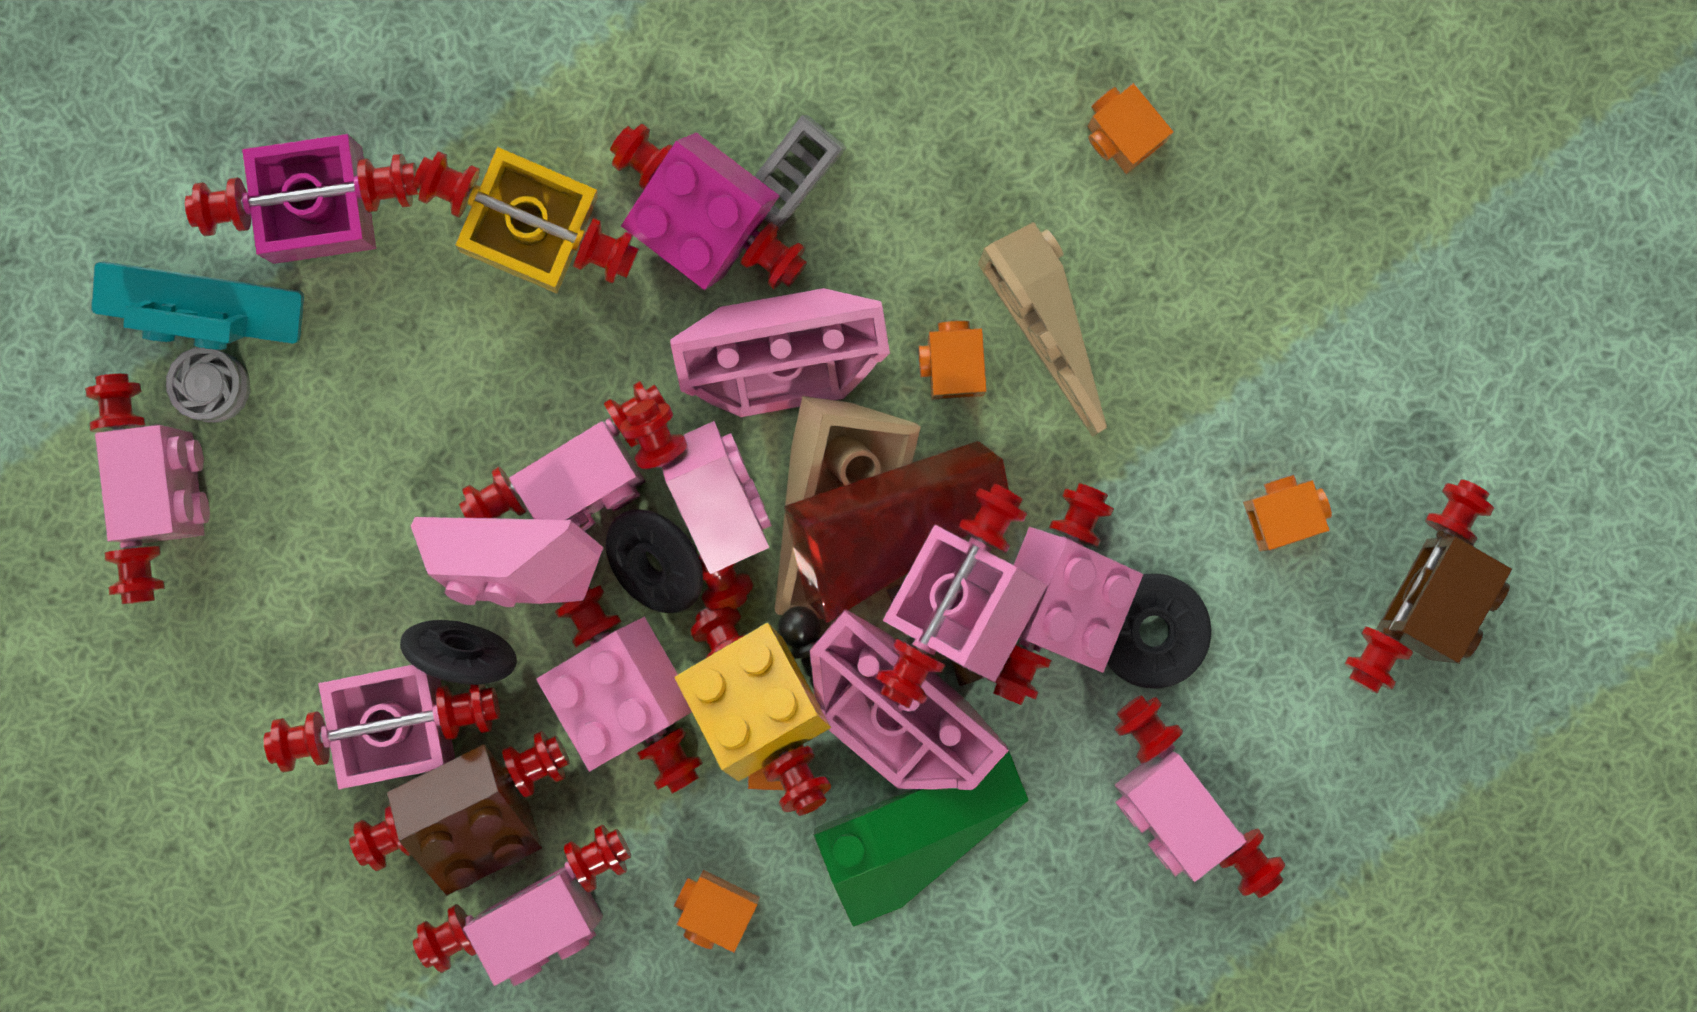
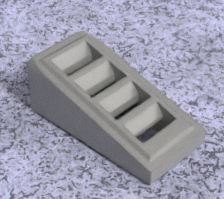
M802 115L755 175L757 179L780 195L786 202L781 210L773 205L764 218L768 223L773 222L779 227L778 230L781 229L847 148L808 115ZM804 135L826 152L820 160L799 143ZM790 152H793L812 168L808 176H805L785 159ZM777 168L799 185L794 193L772 176Z

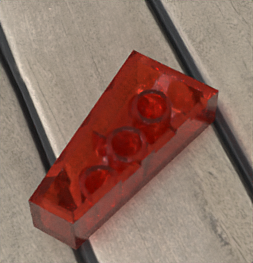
M975 441L784 506L806 601L828 623L840 616L845 609H851L907 574L934 525L962 539L968 536L969 533L960 529L958 525L962 519L974 520L982 505L975 496L977 490L981 488L990 492L993 484L1009 490L1003 459L981 442Z

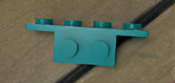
M104 261L95 264L92 312L99 315L124 318L123 328L142 330V338L171 342L175 341L176 335L194 338V346L199 348L223 350L227 349V343L234 342L243 337L291 344L298 342L301 338L304 294L301 291Z

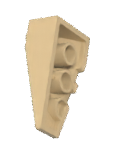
M1033 222L985 247L978 265L1093 437L1106 429L1107 426L1064 267L1059 261V258L1064 254L1052 233L1047 229L1040 232Z
M802 396L791 445L775 612L778 615H783L790 608L803 606L811 609L819 619H827L857 567L855 559L870 533L876 535L884 521L880 516L895 490L900 492L909 478L921 426L851 402Z

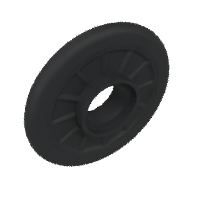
M629 510L618 515L613 520L606 535V554L609 565L621 586L639 603L658 612L678 613L690 608L701 594L703 570L697 551L685 533L666 517L649 510ZM646 552L655 556L662 566V571L656 570L649 563Z
M1154 573L1143 574L1107 662L1109 668L1126 682L1149 689L1170 687L1190 677L1204 661L1211 642V621L1203 600L1188 584L1175 577ZM1150 616H1159L1168 626V636L1162 644L1154 647L1149 646L1140 637V625L1143 620Z
M431 620L421 622L409 627L400 639L401 651L413 666L428 675L449 682L473 685L497 682L508 677L514 671L517 664L515 651L506 640L490 630L460 621Z

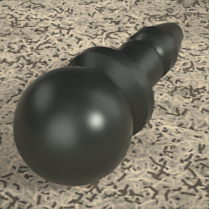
M796 606L790 608L781 616L778 625L779 634L783 637L786 644L792 647L790 652L794 659L802 658V664L806 674L810 676L809 681L814 689L810 649L820 639L818 637L820 621L811 609Z

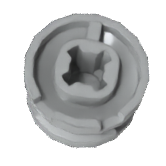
M194 347L181 353L172 362L166 376V392L171 404L181 414L207 423L224 422L235 417L245 407L250 395V378L245 367L234 356L219 350Z

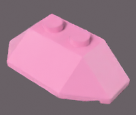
M825 288L722 306L670 339L680 391L691 396L696 395L711 405L739 417L800 407L802 396L829 400L844 399L870 373L878 362L881 363L890 354L881 301Z
M414 517L411 524V529L428 575L446 588L445 594L449 598L465 605H475L476 601H491L500 606L514 607L515 603L544 604L583 601L603 550L599 543L572 520Z
M845 609L810 649L814 696L831 726L828 730L897 789L958 788V790H974L1009 751L1007 745L970 703L934 672L928 673L921 686L928 696L925 704L914 700L910 708H906L881 694L880 692L885 683L878 680L876 676L879 670H893L900 657L893 647L896 640L887 632Z

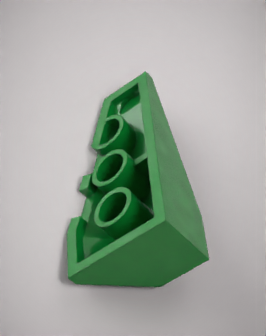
M1008 751L974 790H958V788L911 789L814 828V837L833 886L852 926L855 927L902 908L1029 800L1011 754Z

